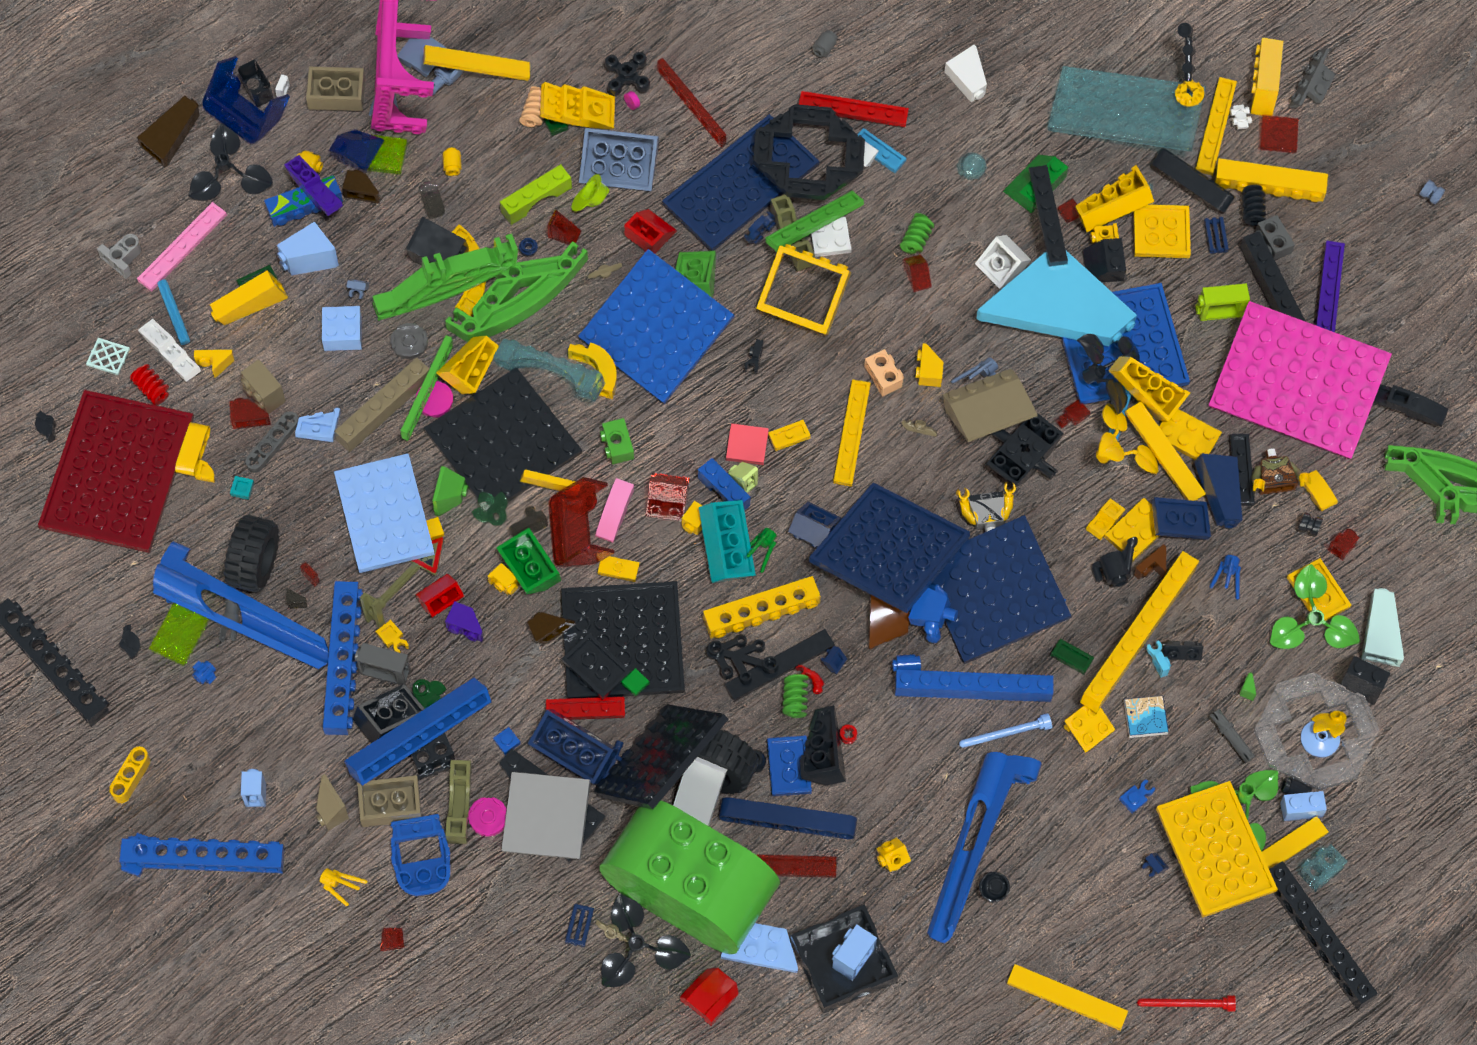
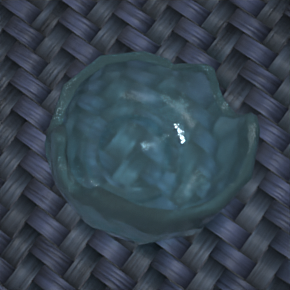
M975 152L966 153L957 164L959 175H964L968 180L979 179L984 175L987 168L985 159Z

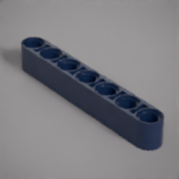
M729 797L722 798L719 819L725 822L848 840L855 838L857 818L852 815Z

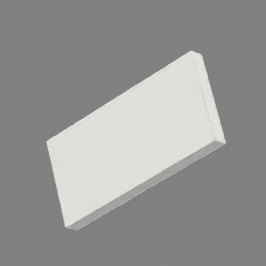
M697 757L683 773L673 806L709 826L727 769Z

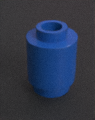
M915 654L896 655V659L892 660L893 671L921 670L920 656H915Z

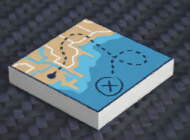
M1163 695L1124 699L1129 738L1167 735L1169 733Z

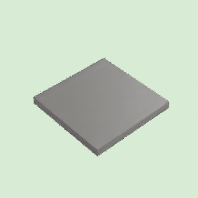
M512 772L501 851L581 860L591 780Z

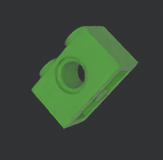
M625 419L602 423L600 437L602 442H606L607 445L604 448L606 458L611 459L612 465L633 460L634 450ZM614 440H619V441H621V442L618 443V444L612 443V441H614Z

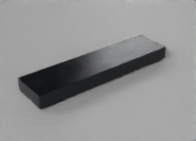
M1230 434L1231 456L1238 459L1241 506H1254L1249 434Z

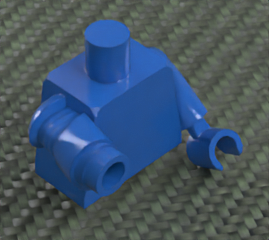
M931 584L913 605L908 618L911 625L924 626L927 641L937 643L941 638L939 628L943 627L945 619L955 621L958 610L949 608L950 601L948 595L940 585Z

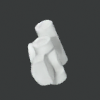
M1235 105L1233 109H1230V115L1235 117L1232 118V124L1237 125V130L1247 129L1249 127L1248 124L1252 123L1251 116L1246 117V114L1250 113L1249 107H1244V105Z

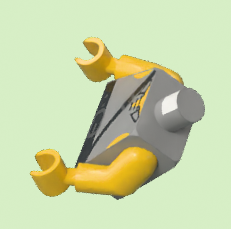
M1007 482L1004 483L1006 494H1004V491L970 495L969 490L964 487L965 494L961 496L960 490H957L956 495L961 498L959 502L962 516L971 525H974L975 529H985V532L1003 525V522L1008 519L1013 509L1014 495L1012 493L1016 490L1015 484L1013 483V488L1008 490L1006 489Z

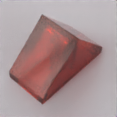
M554 210L547 225L548 238L570 245L572 241L576 243L582 232L558 210Z
M920 254L904 258L903 263L913 291L917 292L931 288L928 263Z

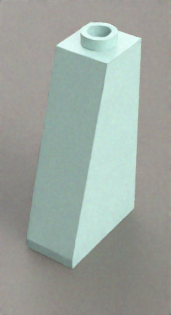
M1384 588L1374 589L1370 600L1361 658L1400 667L1404 655L1394 592H1389V590Z

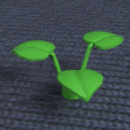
M1312 564L1304 567L1295 580L1294 589L1299 598L1305 599L1309 597L1312 610L1307 614V621L1299 625L1291 617L1278 619L1272 628L1270 644L1281 649L1297 647L1305 638L1304 632L1300 628L1308 624H1324L1329 627L1325 631V639L1332 647L1344 648L1358 644L1360 642L1359 634L1350 619L1345 616L1336 615L1329 624L1324 620V614L1320 610H1316L1313 598H1320L1327 590V581L1323 574Z
M1264 770L1252 773L1246 778L1245 783L1241 784L1238 791L1234 790L1239 802L1246 804L1245 816L1247 820L1249 818L1250 802L1254 795L1261 801H1269L1276 796L1278 792V771ZM1213 781L1202 782L1191 786L1190 791L1191 794L1217 786L1219 783ZM1252 823L1250 827L1262 851L1266 842L1265 831L1260 824Z

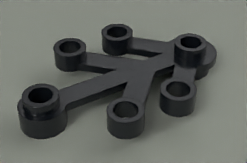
M739 634L734 639L724 643L716 640L712 641L706 648L708 657L716 659L720 665L724 679H731L734 675L733 668L728 666L724 658L726 657L732 659L740 674V681L745 685L751 683L752 675L746 670L743 663L761 667L765 672L773 674L779 668L778 660L774 656H768L763 660L747 655L754 651L757 653L763 652L765 650V642L757 639L754 643L746 646L747 638L743 634ZM735 646L740 647V649L736 651L728 650Z

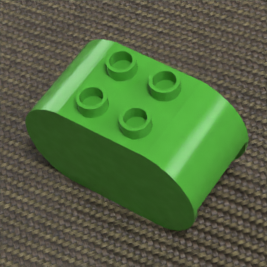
M660 801L653 810L643 807L637 808L599 867L603 877L621 894L635 900L646 910L703 944L726 954H736L739 951L740 946L780 885V880L776 873L753 852L664 801Z

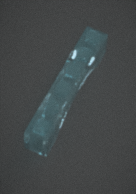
M503 339L493 356L497 366L510 371L516 367H532L555 372L575 385L578 396L594 402L605 385L604 378L599 371L586 369L578 363H570L562 357L556 358L545 351H537L532 346L526 347L515 340Z

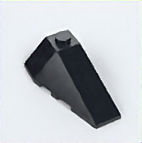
M835 706L815 709L809 728V738L805 742L804 755H801L800 759L801 778L826 786L846 782Z

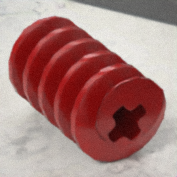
M145 364L131 374L130 380L137 385L139 390H142V393L147 396L148 400H151L153 405H159L168 398L169 392L167 391L169 386L164 384L163 379H159L158 374H154L155 371L150 369L149 364Z

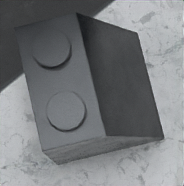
M422 217L406 250L412 261L422 266V257L427 256L429 263L436 261L434 254L440 253L444 261L448 257L468 252L469 246L465 239Z
M1354 655L1338 689L1375 705L1390 676V671Z

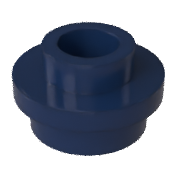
M525 238L520 242L519 250L523 255L531 256L537 252V242L532 238Z

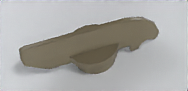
M622 263L612 266L602 265L598 270L590 273L588 278H597L598 276L608 278L613 271L622 267Z
M902 420V425L909 431L934 437L937 436V432L933 428L927 427L926 422L922 420H916L915 423H911V420L908 422Z
M597 919L595 924L605 931L607 938L614 939L617 937L620 941H629V938L621 933L616 925H607Z

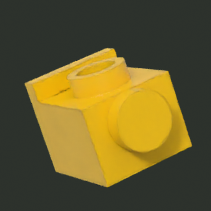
M1117 223L1109 226H1095L1093 232L1090 233L1091 243H1096L1103 239L1119 238Z
M502 563L488 575L489 584L492 585L494 583L495 588L500 592L504 591L507 595H511L518 589L517 579Z

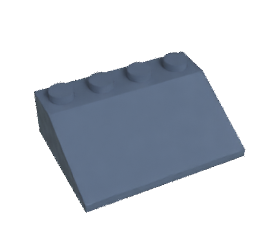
M585 128L579 183L586 184L593 175L599 174L601 182L605 186L652 191L659 137Z

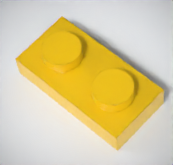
M804 420L768 432L775 452L811 438Z

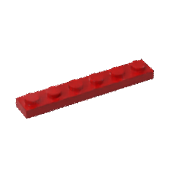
M801 91L799 105L831 107L838 117L906 127L909 108L806 91Z

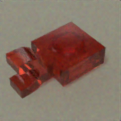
M1078 399L1064 409L1065 414L1059 416L1057 425L1061 429L1070 422L1076 426L1088 418L1091 412Z

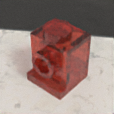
M1346 529L1343 534L1340 532L1332 540L1328 551L1344 561L1356 546L1360 537L1352 529Z

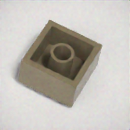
M259 359L240 372L244 392L249 398H254V403L260 411L264 410L268 415L286 402L282 386Z

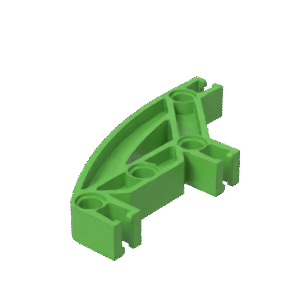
M506 235V240H508L506 243H501L499 237L494 238L493 249L485 247L448 257L444 261L440 253L434 254L436 261L429 263L427 256L422 257V267L392 291L372 296L377 319L382 320L446 300L507 270L517 262L518 248L513 235Z
M572 241L561 256L515 263L507 270L495 276L497 278L472 308L474 317L469 316L456 307L453 311V320L455 322L459 320L462 324L458 325L452 322V318L449 316L445 321L447 330L468 342L473 337H491L519 324L543 308L569 284L587 262L588 251L583 248L581 254L576 259H573V255L577 254L578 245ZM529 286L526 290L513 297L521 287Z
M1388 445L1385 452V459H1387L1385 470L1405 472L1436 504V523H1444L1446 515L1444 509L1451 510L1450 524H1456L1459 518V508L1463 512L1477 513L1476 462L1440 451ZM1392 457L1400 458V460H1392ZM1407 458L1413 459L1414 462L1408 461ZM1450 481L1459 483L1467 487L1454 486ZM1444 496H1449L1452 500H1447Z

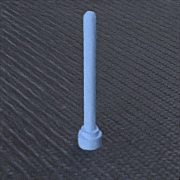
M1047 713L1040 715L1036 721L961 740L959 745L964 748L1036 728L1048 730L1052 729V722Z

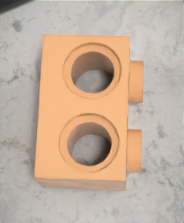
M885 349L865 358L864 368L882 397L901 388L904 379L901 370H897L892 355H888ZM877 363H883L884 366H878ZM886 378H892L894 381H887Z

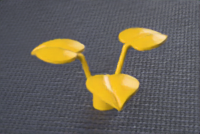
M1105 403L1102 411L1103 419L1111 429H1115L1114 434L1106 432L1102 435L1099 450L1096 451V457L1099 462L1103 464L1110 460L1120 462L1124 459V456L1135 454V461L1142 469L1152 474H1158L1157 459L1147 446L1139 445L1137 450L1124 452L1120 443L1117 442L1116 436L1119 430L1122 432L1127 430V420L1122 412L1117 415L1112 404Z

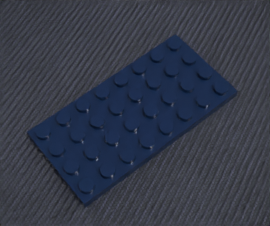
M770 114L662 200V205L710 251L717 249L771 204V199L784 194L753 165L755 132L761 126L764 127L769 124V121L773 119ZM774 136L772 161L790 163L789 178L802 179L819 165V160L794 136L792 138Z

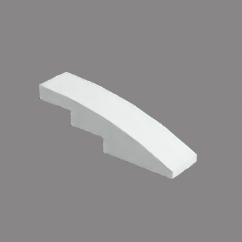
M154 319L138 329L139 333L186 382L201 371L199 366L188 357L186 351Z

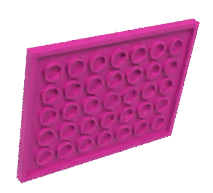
M1249 301L1208 406L1352 459L1392 353Z

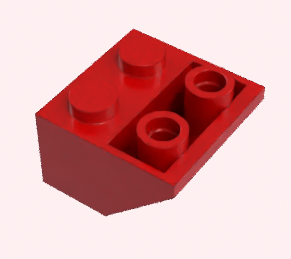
M649 209L636 212L624 225V234L627 238L643 250L647 251L649 249L654 254L677 232L675 228Z

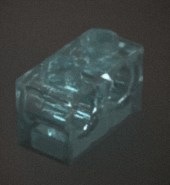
M1329 845L1327 848L1323 846L1315 853L1317 857L1312 861L1308 859L1301 865L1302 870L1299 875L1315 892L1339 873L1348 862L1332 845ZM1325 857L1331 858L1334 863H1327ZM1310 870L1318 871L1319 876H1313Z

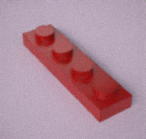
M606 697L604 700L601 698L546 699V710L554 709L570 720L625 718V697Z

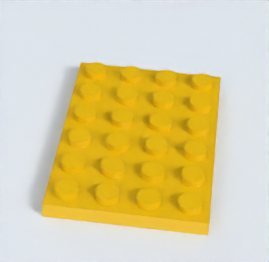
M1231 781L1156 807L1202 918L1277 892V886Z

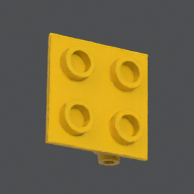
M1084 705L1064 720L1066 723L1064 728L1066 731L1072 732L1085 753L1115 731V728L1101 708L1096 713Z

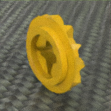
M1193 79L1188 82L1184 81L1182 84H1178L1175 90V98L1183 106H1195L1204 98V87L1200 85V82H1194ZM1187 89L1193 92L1192 97L1187 93Z

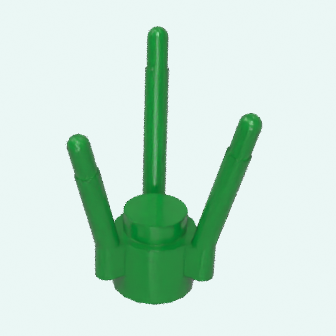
M764 528L750 542L751 547L753 545L754 547L747 554L749 558L759 546L763 548L769 547L760 569L761 573L764 572L772 550L776 545L774 540L777 535L769 528Z

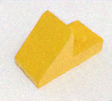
M194 350L196 364L202 367L212 365L214 378L234 362L232 350Z

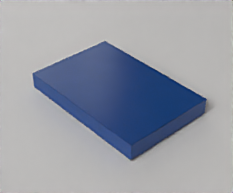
M807 736L767 738L772 797L812 794L811 781L802 779L800 770L801 755H804Z

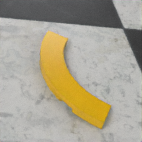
M458 225L452 231V233L466 240L469 246L468 252L479 249L474 238L461 225ZM486 281L464 291L455 308L457 307L472 317V308L484 295Z

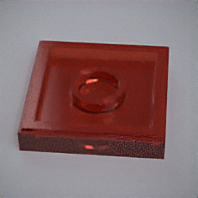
M1262 115L1260 150L1296 153L1299 119Z

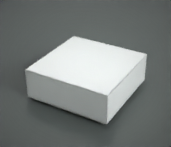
M281 74L275 88L277 99L280 100L285 98L290 87L289 79L286 75Z

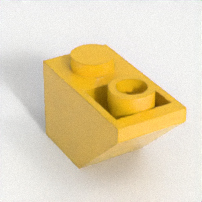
M923 343L922 350H918L917 361L921 362L920 367H916L915 378H919L918 385L941 387L944 362L926 343Z

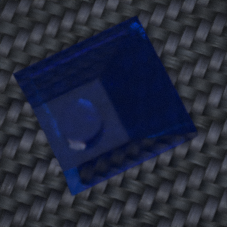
M354 129L337 135L329 151L339 162L367 171L384 140Z

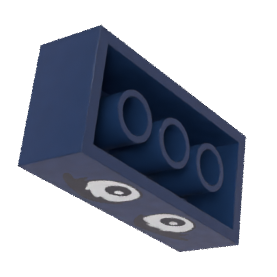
M554 709L546 710L528 742L530 746L584 779L591 780L592 784H598L603 779L619 751L618 748Z

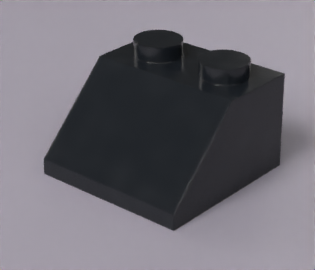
M1122 238L1103 239L1083 249L1085 268L1101 283L1124 281L1126 264Z

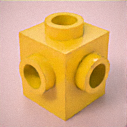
M897 837L891 841L884 842L880 847L876 848L879 854L877 860L880 866H885L890 872L900 869L911 861L905 845Z

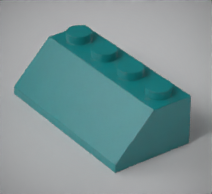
M743 500L713 502L698 507L711 582H725L756 576L753 556L747 557L751 550Z

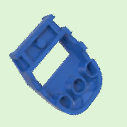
M439 814L391 822L393 829L391 860L401 889L412 896L430 895L443 890L450 879V849L446 841L444 829H442ZM438 836L441 850L440 858L402 864L399 848L400 842Z

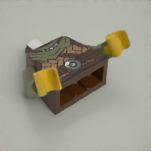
M1276 449L1265 451L1266 459L1260 461V464L1255 467L1251 476L1253 491L1259 488L1260 495L1295 491L1298 481L1300 486H1304V482L1311 484V475L1303 473L1293 462L1289 461L1287 456L1278 457Z

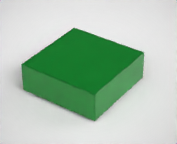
M636 668L622 681V685L635 697L650 684L649 680Z

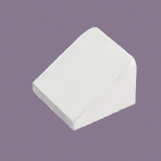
M866 141L864 166L868 167L879 150Z

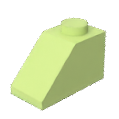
M741 462L738 466L734 465L728 472L746 493L758 485V468L756 466Z

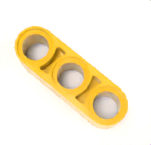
M190 422L176 462V473L195 477L199 461L202 460L209 439L210 426Z
M139 746L131 750L111 783L110 793L117 803H125L129 800L150 765V757L145 748ZM139 755L145 756L143 760L136 761ZM127 773H135L133 777L126 778ZM125 789L121 795L115 794L117 790Z

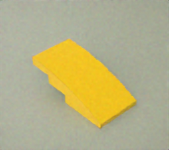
M544 82L541 85L540 117L582 127L614 129L615 96L585 86L578 89L566 84L559 87Z

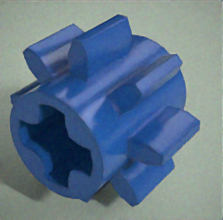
M207 660L204 663L198 661L192 667L194 669L192 676L202 685L205 682L211 684L216 678L214 674L216 669Z

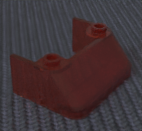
M582 477L550 498L549 513L553 557L556 565L569 567L596 564L614 554L613 549L591 545L588 512L592 511L597 505L596 493L607 487V482Z

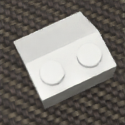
M1007 235L995 237L975 264L1001 289L1018 276L1031 259Z

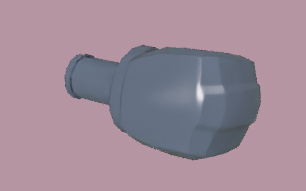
M445 67L437 68L434 71L436 77L431 81L434 82L432 95H435L444 84L448 86L453 84L464 73V70L451 68V70L447 71Z

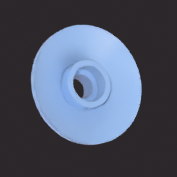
M1315 722L1307 723L1300 737L1303 748L1315 757H1328L1332 755L1339 747L1340 736L1333 738L1329 730L1313 733ZM1318 734H1323L1325 738H1319Z

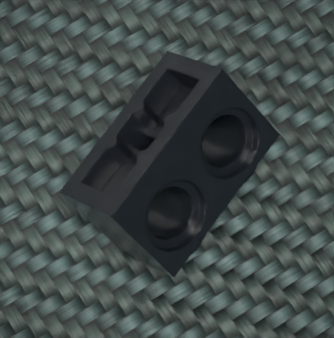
M445 733L410 754L419 775L434 770L436 767L448 765L451 763V760H455L454 752ZM439 749L447 750L445 754H437ZM423 756L428 757L426 762L418 761Z

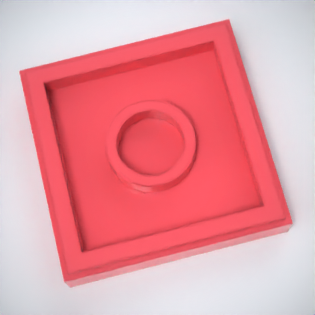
M731 424L726 460L764 465L769 428Z

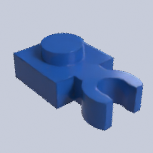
M1144 780L1139 789L1134 785L1119 798L1132 814L1147 802L1148 799L1145 796H1151L1155 791V787L1151 790L1145 789L1144 786L1148 784V780Z

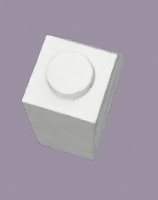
M972 45L945 64L946 75L970 102L981 99L985 95L987 86L977 47Z

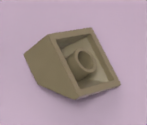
M324 774L321 776L316 807L318 816L316 818L321 827L325 825L329 831L349 819L344 803Z

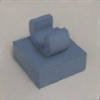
M354 279L348 280L347 288H352L349 291V297H353L354 291H358L360 293L359 299H362L364 291L369 288V282Z

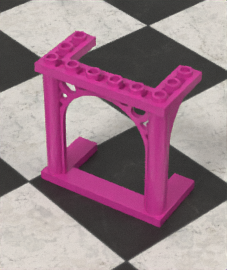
M379 0L375 35H377V55L371 129L376 131L393 130L396 133L404 131L412 132L413 134L426 133L427 119L406 117L398 110L393 101L395 93L401 96L418 95L423 98L432 96L434 82L421 81L409 74L400 63L396 52V37L430 40L431 25L397 23L399 0Z

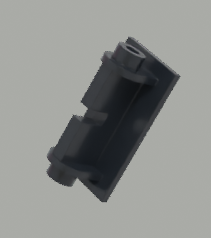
M1170 640L1162 643L1163 655L1168 659L1201 661L1203 646L1198 641H1184V645H1180V641Z

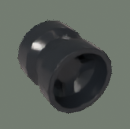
M1304 512L1298 530L1303 532L1309 530L1310 534L1317 536L1323 518L1318 516L1313 518L1309 513Z

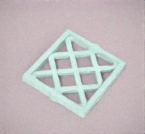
M98 338L94 348L91 350L86 365L119 375L130 348ZM101 343L102 349L96 351L98 344ZM113 347L115 352L108 355L107 349ZM104 351L106 356L99 358L98 353ZM125 351L123 358H120L119 353ZM93 355H96L97 360L91 362ZM117 355L118 360L112 362L110 357ZM108 358L110 363L103 366L101 361ZM120 362L118 369H115L114 364Z

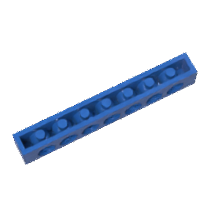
M335 581L323 720L325 735H349V729L353 727V717H350V710H354V698H351L352 692H355L356 680H353V673H357V662L354 661V657L359 648L358 643H356V637L360 636V625H357V619H361V607L358 606L360 597L363 594V589L359 588L358 582ZM346 601H352V604L349 606L343 605ZM344 619L351 620L348 624L342 623ZM343 637L350 638L347 642L340 641ZM342 655L348 656L346 660H339ZM339 674H347L343 679L337 678ZM345 692L343 697H336L337 693ZM338 710L344 711L341 716L334 715Z
M129 836L127 839L122 838L119 862L122 867H143L148 869L283 873L285 850L283 844L276 841L261 844L259 841L240 843L238 840L220 842L217 839H209L206 842L195 838H190L188 841H180L178 838L160 840L157 837L140 839L136 836ZM146 848L147 852L144 855H138V850ZM160 850H167V853L165 855H157ZM181 850L188 851L185 856H178ZM225 851L228 853L224 858L218 857L220 852ZM199 852H208L205 857H198ZM242 852L248 853L244 859L238 858V855ZM261 853L268 854L267 858L263 860L258 859V856Z

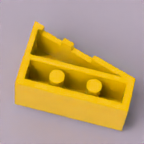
M487 336L473 337L436 374L461 394L476 393L499 346Z

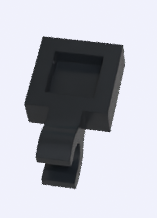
M756 339L755 345H751L749 356H752V358L745 362V372H747L748 367L753 366L754 374L758 373L764 340Z

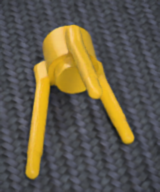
M326 868L320 877V883L324 884L323 889L329 891L345 906H348L349 903L332 887L336 888L339 883L356 890H360V887L341 879V877L364 884L368 883L365 879Z

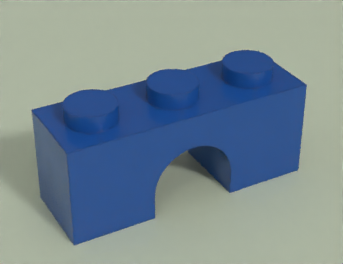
M713 458L698 469V479L710 491L716 490L723 499V502L743 500L744 511L750 507L751 497Z

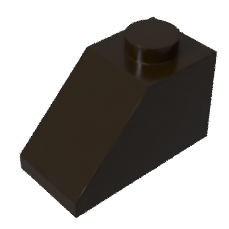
M347 170L342 187L344 198L380 204L379 191L366 173L360 170Z
M544 612L536 613L527 622L535 641L543 644L549 643L576 625L573 620Z

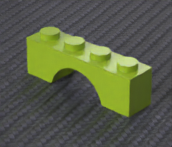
M560 164L501 200V213L510 225H513L526 217L532 206L541 199L548 196L558 197L572 188L571 176Z

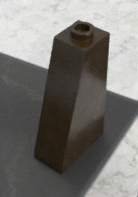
M184 95L137 137L140 147L164 168L169 165L199 118L200 113L197 102Z

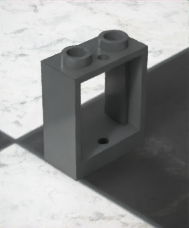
M362 643L361 649L358 648L355 654V660H357V667L361 675L398 685L406 684L411 669L408 655Z

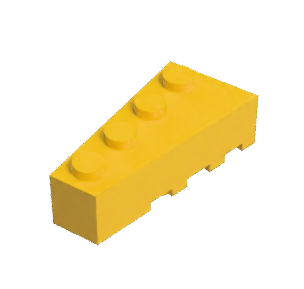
M1262 38L1260 45L1257 44L1255 55H1258V57L1255 58L1254 62L1256 70L1253 73V81L1255 82H1253L1251 90L1253 98L1250 114L1268 117L1273 115L1279 92L1283 41Z
M1137 165L1132 167V171L1127 175L1124 173L1120 175L1118 181L1112 185L1109 183L1105 185L1100 193L1092 194L1075 206L1086 232L1093 230L1095 226H1102L1154 202L1150 187Z
M1119 356L1108 370L1138 402L1143 403L1148 412L1158 421H1169L1190 394L1187 390H1183L1177 384L1168 381L1162 375L1153 372L1150 368L1132 357Z

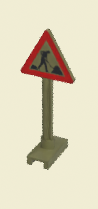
M443 537L432 540L435 555L411 560L410 562L413 564L380 598L376 599L365 592L361 595L360 601L366 622L369 623L373 619L376 621L378 629L385 624L382 609L420 568L433 575H437L444 544Z

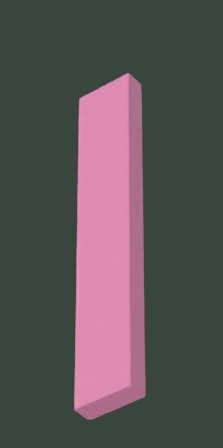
M212 202L137 278L138 282L152 292L158 286L157 282L165 279L227 216V213Z

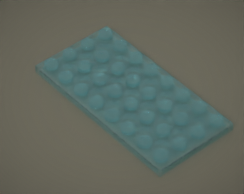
M1063 66L1048 124V131L1192 152L1204 98L1195 106H1183L1175 98V90L1178 84H1182L1180 82ZM1202 86V87H1204V97H1205L1206 86ZM1187 89V93L1192 97L1193 92Z

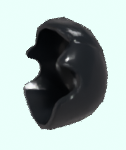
M989 872L981 879L979 891L987 901L998 902L1005 899L1009 894L1010 882L1000 872Z

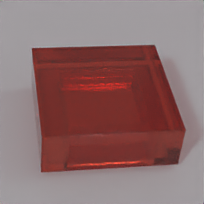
M1073 198L1057 208L1067 224L1079 217L1075 207L1077 203Z
M307 562L303 563L300 566L301 572L315 587L320 583L319 576Z

